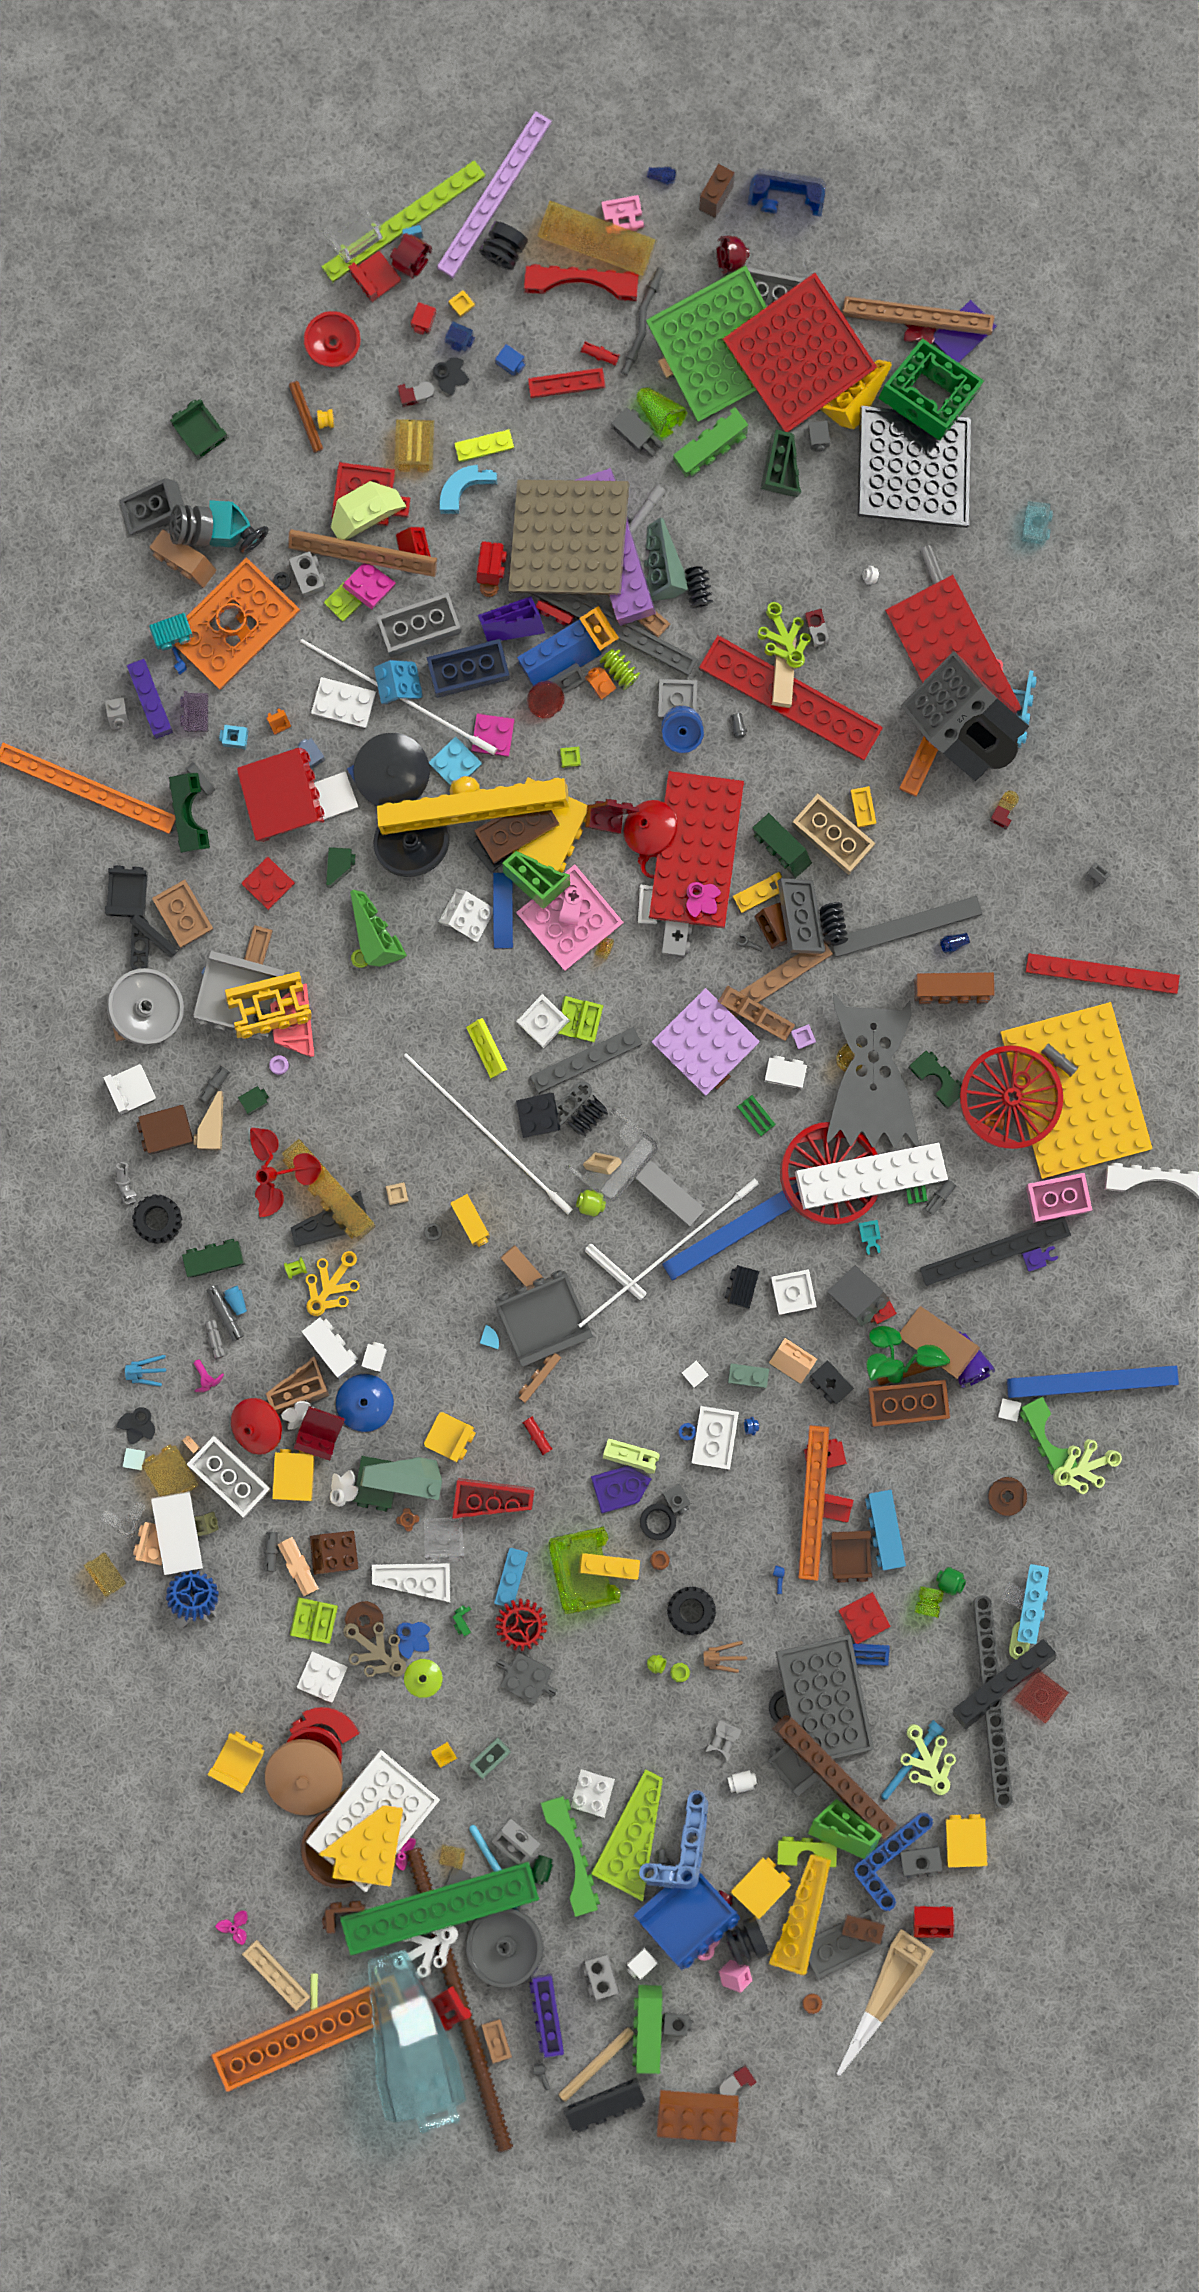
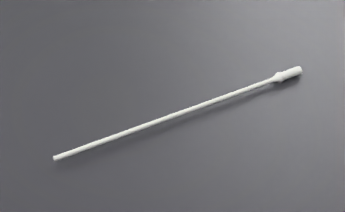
M301 639L300 642L378 687L375 680ZM400 698L405 703L465 736L473 745L475 744L492 755L496 753L497 748L481 740L478 736H471L410 700Z
M404 1054V1057L538 1183L548 1193L550 1200L552 1199L567 1215L573 1210L557 1195V1192L549 1190L408 1054Z
M754 1178L740 1191L736 1192L732 1200H730L721 1209L714 1213L710 1218L703 1222L699 1227H697L694 1231L687 1235L683 1240L676 1244L672 1249L665 1253L661 1258L654 1262L650 1267L643 1271L639 1276L632 1280L628 1285L621 1289L617 1294L610 1298L595 1312H593L590 1316L583 1320L578 1326L581 1328L583 1325H585L594 1316L601 1312L605 1307H607L621 1294L628 1290L632 1285L639 1281L643 1276L650 1272L654 1267L661 1263L665 1258L672 1254L676 1249L683 1245L687 1240L694 1236L698 1231L705 1227L709 1222L716 1218L720 1213L727 1209L731 1204L738 1200H742L744 1196H746L750 1191H752L755 1187L759 1185L758 1181Z

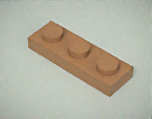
M558 1354L549 1355L544 1360V1368L541 1371L537 1369L531 1377L533 1379L532 1383L529 1386L525 1384L520 1390V1400L524 1403L528 1401L560 1361L561 1357Z

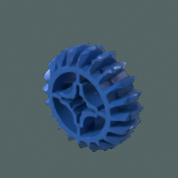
M190 1570L189 1575L182 1572L181 1577L176 1575L174 1581L169 1583L170 1587L166 1591V1600L168 1601V1607L172 1608L171 1612L173 1614L178 1613V1618L185 1616L186 1621L192 1618L195 1622L196 1617L202 1620L204 1614L209 1617L210 1611H214L215 1605L218 1604L217 1597L219 1592L217 1585L213 1584L212 1578L207 1579L206 1573L200 1576L199 1571L196 1574H192ZM191 1591L194 1595V1601H192V1597H190Z

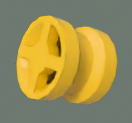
M328 409L324 412L317 410L319 429L327 426L334 428L333 409Z

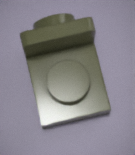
M214 1511L194 1516L197 1536L207 1535L219 1529Z

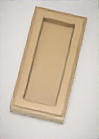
M595 1152L584 1162L583 1166L586 1170L610 1175L622 1162L619 1157Z

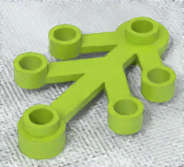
M772 602L768 605L766 614L770 619H773L780 635L769 631L766 627H760L757 636L761 640L770 639L785 646L787 650L776 647L774 643H767L764 649L766 655L772 656L775 654L786 659V663L790 667L800 668L805 662L803 651L810 644L811 636L808 633L801 634L799 645L795 650L793 641L798 631L802 629L804 621L800 617L794 618L792 628L788 634L780 617L782 606L779 603Z

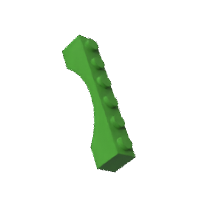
M564 1796L541 1802L546 1822L564 1837L573 1854L575 1881L570 1894V1901L575 1917L598 1910L597 1905L600 1904L597 1893L593 1894L591 1886H594V1881L591 1874L587 1875L585 1868L589 1866L586 1855H581L580 1848H583L580 1836L576 1837L574 1829H577L574 1817L570 1818L568 1811L572 1810L569 1799H564Z

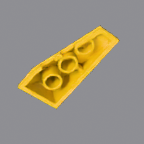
M876 360L874 362L877 366L875 370L827 403L820 410L841 427L855 429L860 424V407H871L892 366L891 362Z

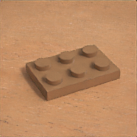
M186 880L179 882L152 898L180 948L214 930Z

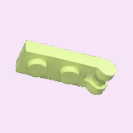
M609 1438L603 1454L604 1459L642 1469L650 1474L655 1473V1463L658 1462L660 1457L659 1453ZM643 1457L647 1458L648 1462L642 1461Z

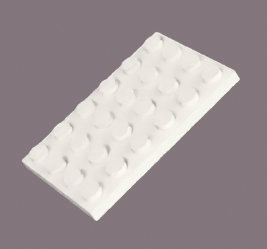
M379 1750L305 1842L319 1853L379 1807L387 1805L403 1808L396 1850L397 1854L440 1799L387 1754ZM323 1856L334 1865L335 1858ZM353 1881L365 1892L372 1885L370 1883Z

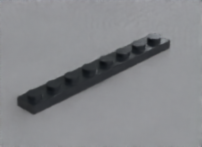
M1064 1217L920 1267L919 1269L925 1285L928 1286L1069 1237L1071 1233Z

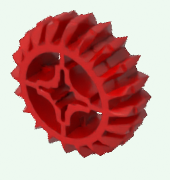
M521 1598L518 1599V1604L511 1600V1607L505 1603L506 1611L499 1610V1613L503 1616H496V1620L501 1622L495 1624V1628L500 1629L496 1632L497 1636L503 1635L500 1641L505 1642L507 1640L506 1647H510L513 1643V1650H516L518 1645H520L521 1651H524V1645H527L530 1650L532 1649V1642L536 1646L538 1645L537 1638L540 1640L544 1639L540 1633L547 1632L542 1627L548 1625L547 1621L543 1620L546 1618V1614H540L543 1609L541 1607L535 1609L537 1603L533 1602L530 1605L529 1599H526L525 1604H523ZM519 1610L529 1611L534 1617H523ZM514 1613L515 1620L506 1627L508 1617ZM518 1617H520L523 1623H526L524 1624L525 1627H523L525 1632L522 1631L520 1626H516L519 1625ZM537 1622L535 1631L531 1636H529V1627L533 1626V1623ZM519 1632L522 1634L523 1639L513 1638L508 1633Z

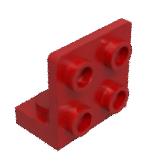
M380 251L358 266L355 262L348 266L350 275L371 302L401 282L399 275Z

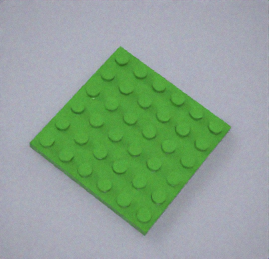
M747 266L741 267L645 320L697 422L756 391L722 340L723 337L766 307Z

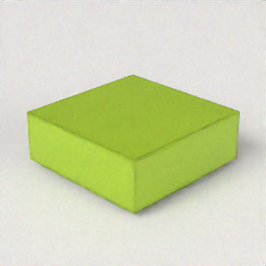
M579 746L560 748L562 768L581 766Z

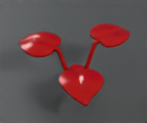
M250 1128V1141L254 1154L262 1161L267 1160L261 1166V1169L256 1172V1180L260 1185L255 1191V1197L259 1201V1217H266L276 1213L284 1203L282 1190L275 1188V1184L271 1183L276 1180L277 1175L295 1171V1177L299 1183L310 1185L317 1181L322 1171V1166L315 1156L309 1153H300L293 1159L295 1168L277 1172L273 1167H267L273 1159L272 1153L278 1150V1138L271 1130Z

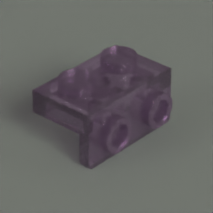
M184 691V696L180 698L181 708H184V715H180V725L184 726L185 732H208V693H189Z

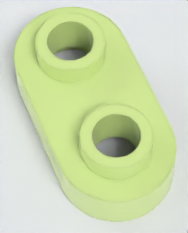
M1020 1621L1015 1623L1012 1628L1009 1654L1016 1660L1026 1653L1030 1647V1643L1017 1641ZM1018 1646L1022 1648V1653L1017 1654L1015 1651Z

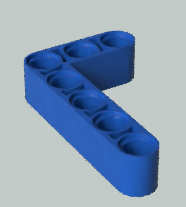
M920 1812L881 1842L865 1859L861 1858L853 1867L855 1876L879 1907L885 1911H890L895 1907L896 1899L875 1872L932 1827L933 1819L925 1812ZM922 1816H926L929 1819L925 1827H921L918 1824L919 1818ZM907 1828L913 1830V1836L910 1839H906L903 1836V1832ZM892 1840L898 1843V1848L895 1851L888 1849V1843ZM875 1853L883 1855L880 1863L873 1862L872 1857ZM860 1865L867 1866L868 1870L865 1875L857 1873V1868ZM873 1880L880 1883L876 1891H872L869 1888V1884ZM883 1897H891L892 1902L889 1906L881 1904Z

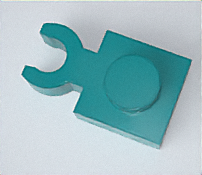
M878 1220L858 1223L861 1242H867L868 1244L866 1246V1254L870 1255V1247H875L877 1253H880L881 1248L876 1243V1240L881 1239Z

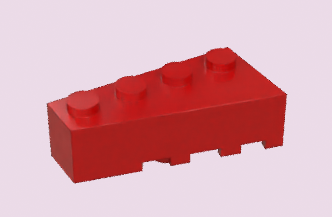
M458 1478L452 1519L532 1510L535 1488Z

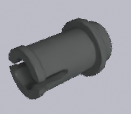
M742 713L730 715L734 730L732 734L735 735V738L745 737L747 729L744 727Z

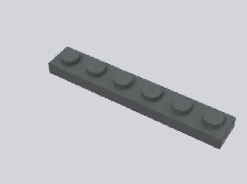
M632 1027L530 1077L539 1094L642 1045L635 1028Z

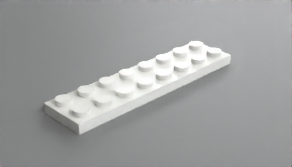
M939 1143L795 1171L803 1210L948 1180Z

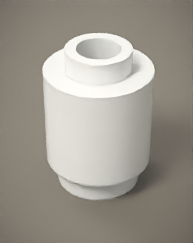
M750 1770L732 1774V1777H728L731 1793L736 1792L737 1794L753 1790L754 1785H757L755 1773L751 1774Z

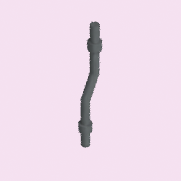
M657 268L653 279L647 285L648 290L639 308V333L631 351H628L625 357L626 362L621 371L624 375H628L633 363L636 362L638 358L637 353L646 336L645 320L647 308L654 293L658 291L660 286L659 281L664 273L662 268Z

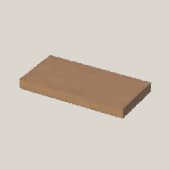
M921 1306L900 1331L902 1341L916 1351L923 1345H935L942 1349L950 1359V1364L939 1367L956 1379H958L980 1350L978 1345Z

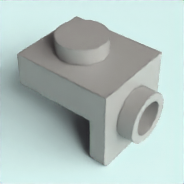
M124 697L105 701L111 730L129 727Z

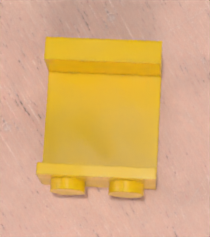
M236 1731L235 1734L231 1732L228 1735V1739L208 1775L243 1793L265 1750L262 1749V1744L254 1740L250 1743L245 1740V1735Z

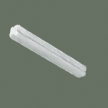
M589 1244L585 1248V1252L624 1287L632 1281L629 1276L593 1244ZM637 1283L628 1289L639 1300H642L646 1295V1291Z

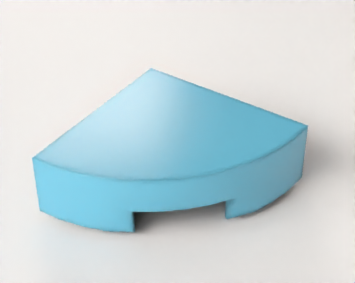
M486 1325L480 1344L498 1349V1336L491 1327Z

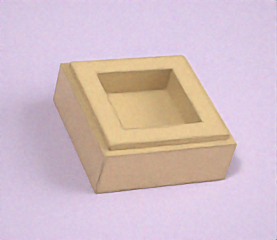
M404 1182L386 1186L389 1205L408 1202Z

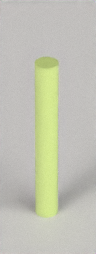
M311 1974L310 2010L317 2007L318 1974Z

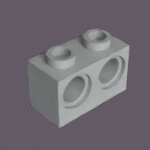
M309 551L289 559L304 598L325 590L323 584H326L323 573L319 574L317 567L320 565L316 555L312 556ZM303 562L310 563V567L307 569H302L300 565ZM310 579L317 580L315 586H308L307 582Z
M608 1954L585 1960L586 1965H583L582 1968L585 1977L589 1976L591 1984L588 1985L590 1995H595V1999L598 2000L618 1994ZM594 1963H600L603 1969L601 1972L595 1973L592 1971L591 1966ZM599 1982H606L608 1989L600 1992L597 1989V1984Z

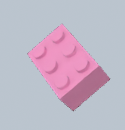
M1085 1173L1026 1185L1033 1223L1092 1211Z

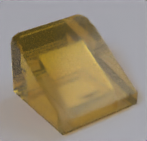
M611 938L602 940L598 944L595 955L608 959L614 945V940Z

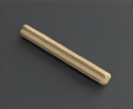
M627 2027L559 2093L560 2098L563 2101H567L635 2035L634 2032Z

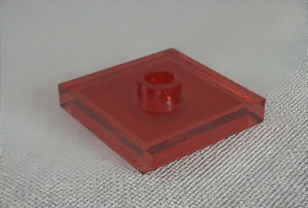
M1040 1671L1031 1676L1014 1700L1046 1724L1069 1692Z

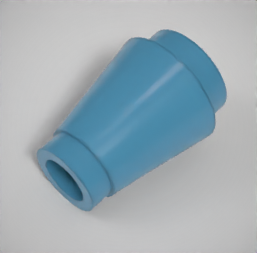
M238 1285L224 1291V1298L236 1315L247 1311L242 1290L239 1289Z

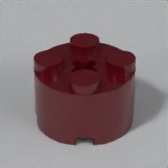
M405 233L401 238L398 248L392 250L390 258L393 259V268L414 279V275L418 277L428 263L429 259L426 257L428 253H432V246L412 234Z

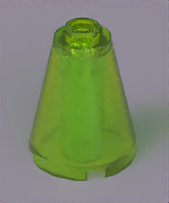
M643 387L637 392V403L661 438L672 435L674 432L671 429L677 424L680 427L685 421L687 411L682 405L650 387Z

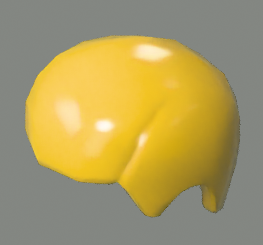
M462 776L451 783L449 792L450 795H455L459 792H475L480 789V786L476 779Z

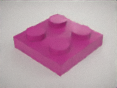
M363 563L344 582L342 587L372 610L393 589L396 583L375 566Z
M477 714L474 736H478L481 740L497 748L494 755L509 757L515 719ZM472 744L471 752L490 754L489 752L483 750L475 744Z

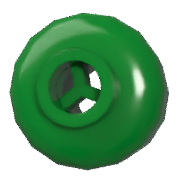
M951 1567L946 1568L944 1571L940 1570L936 1578L939 1590L952 1596L957 1593L961 1594L966 1584L964 1574Z

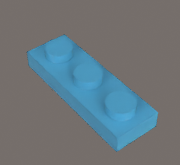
M509 1548L494 1604L504 1606L507 1603L509 1607L512 1606L511 1600L515 1601L528 1552Z

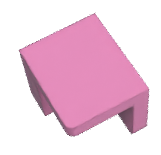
M729 1960L719 1970L722 1985L739 1993L752 1982L749 1966L745 1964L740 1967L736 1961Z

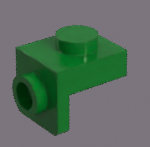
M463 1605L454 1611L456 1615L452 1617L456 1622L454 1624L456 1631L459 1635L463 1633L465 1637L471 1633V1630L462 1615L472 1609L470 1606L466 1608Z

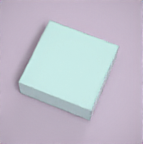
M126 1448L123 1467L142 1470L146 1451Z

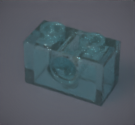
M1028 501L1021 542L1044 545L1045 541L1049 540L1051 529L1047 527L1048 521L1051 522L1053 517V510H1050L1051 504ZM1040 520L1043 526L1036 527L1033 521Z

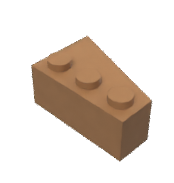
M163 529L149 547L154 553V558L160 562L164 560L174 571L178 570L185 578L191 579L202 588L206 586L217 571L209 560L188 545L173 544L170 534Z
M315 1356L266 1393L269 1404L278 1415L286 1409L294 1407L295 1403L299 1401L312 1403L329 1396Z

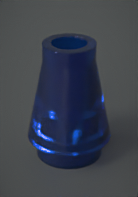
M671 166L649 167L647 178L666 185L674 184L676 169H672Z
M967 933L946 935L940 939L943 952L949 954L970 943Z

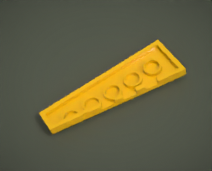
M810 1855L801 1878V1883L795 1894L794 1904L788 1912L790 1913L789 1917L783 1925L780 1940L777 1941L771 1956L770 1965L800 1975H806L831 1863L830 1859Z

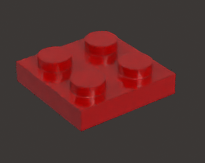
M267 857L241 884L266 909L270 910L295 882Z
M873 1592L838 1610L856 1644L891 1627Z

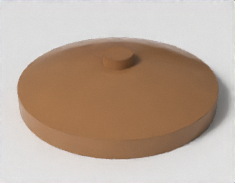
M293 1740L280 1746L270 1757L265 1770V1784L271 1798L284 1810L298 1815H313L326 1810L336 1801L343 1785V1770L338 1758L328 1747L313 1740Z

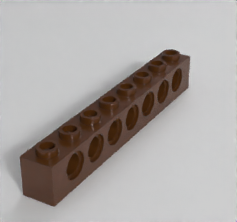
M784 1715L777 1722L772 1730L856 1815L882 1834L881 1838L885 1839L897 1824L792 1717Z

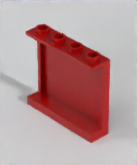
M298 747L237 768L256 841H268L270 837L316 822L324 823L323 817L325 813L319 803L320 793L315 787V774L310 769V755L305 749Z

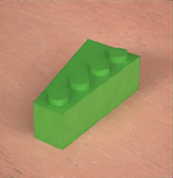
M736 407L730 410L731 415L729 417H721L717 420L712 430H704L698 436V441H690L673 455L674 462L685 477L696 475L700 471L701 466L712 464L716 460L715 457L720 453L722 455L726 454L731 450V445L734 443L740 444L747 438L748 423Z
M638 1985V1998H634V2010H638V2016H634V2028H637V2035H633V2047H637V2054H633V2066H636V2073L660 2074L662 1985Z

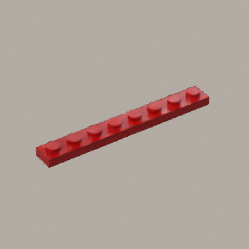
M1028 953L1025 972L1170 994L1178 993L1180 975L1031 953Z

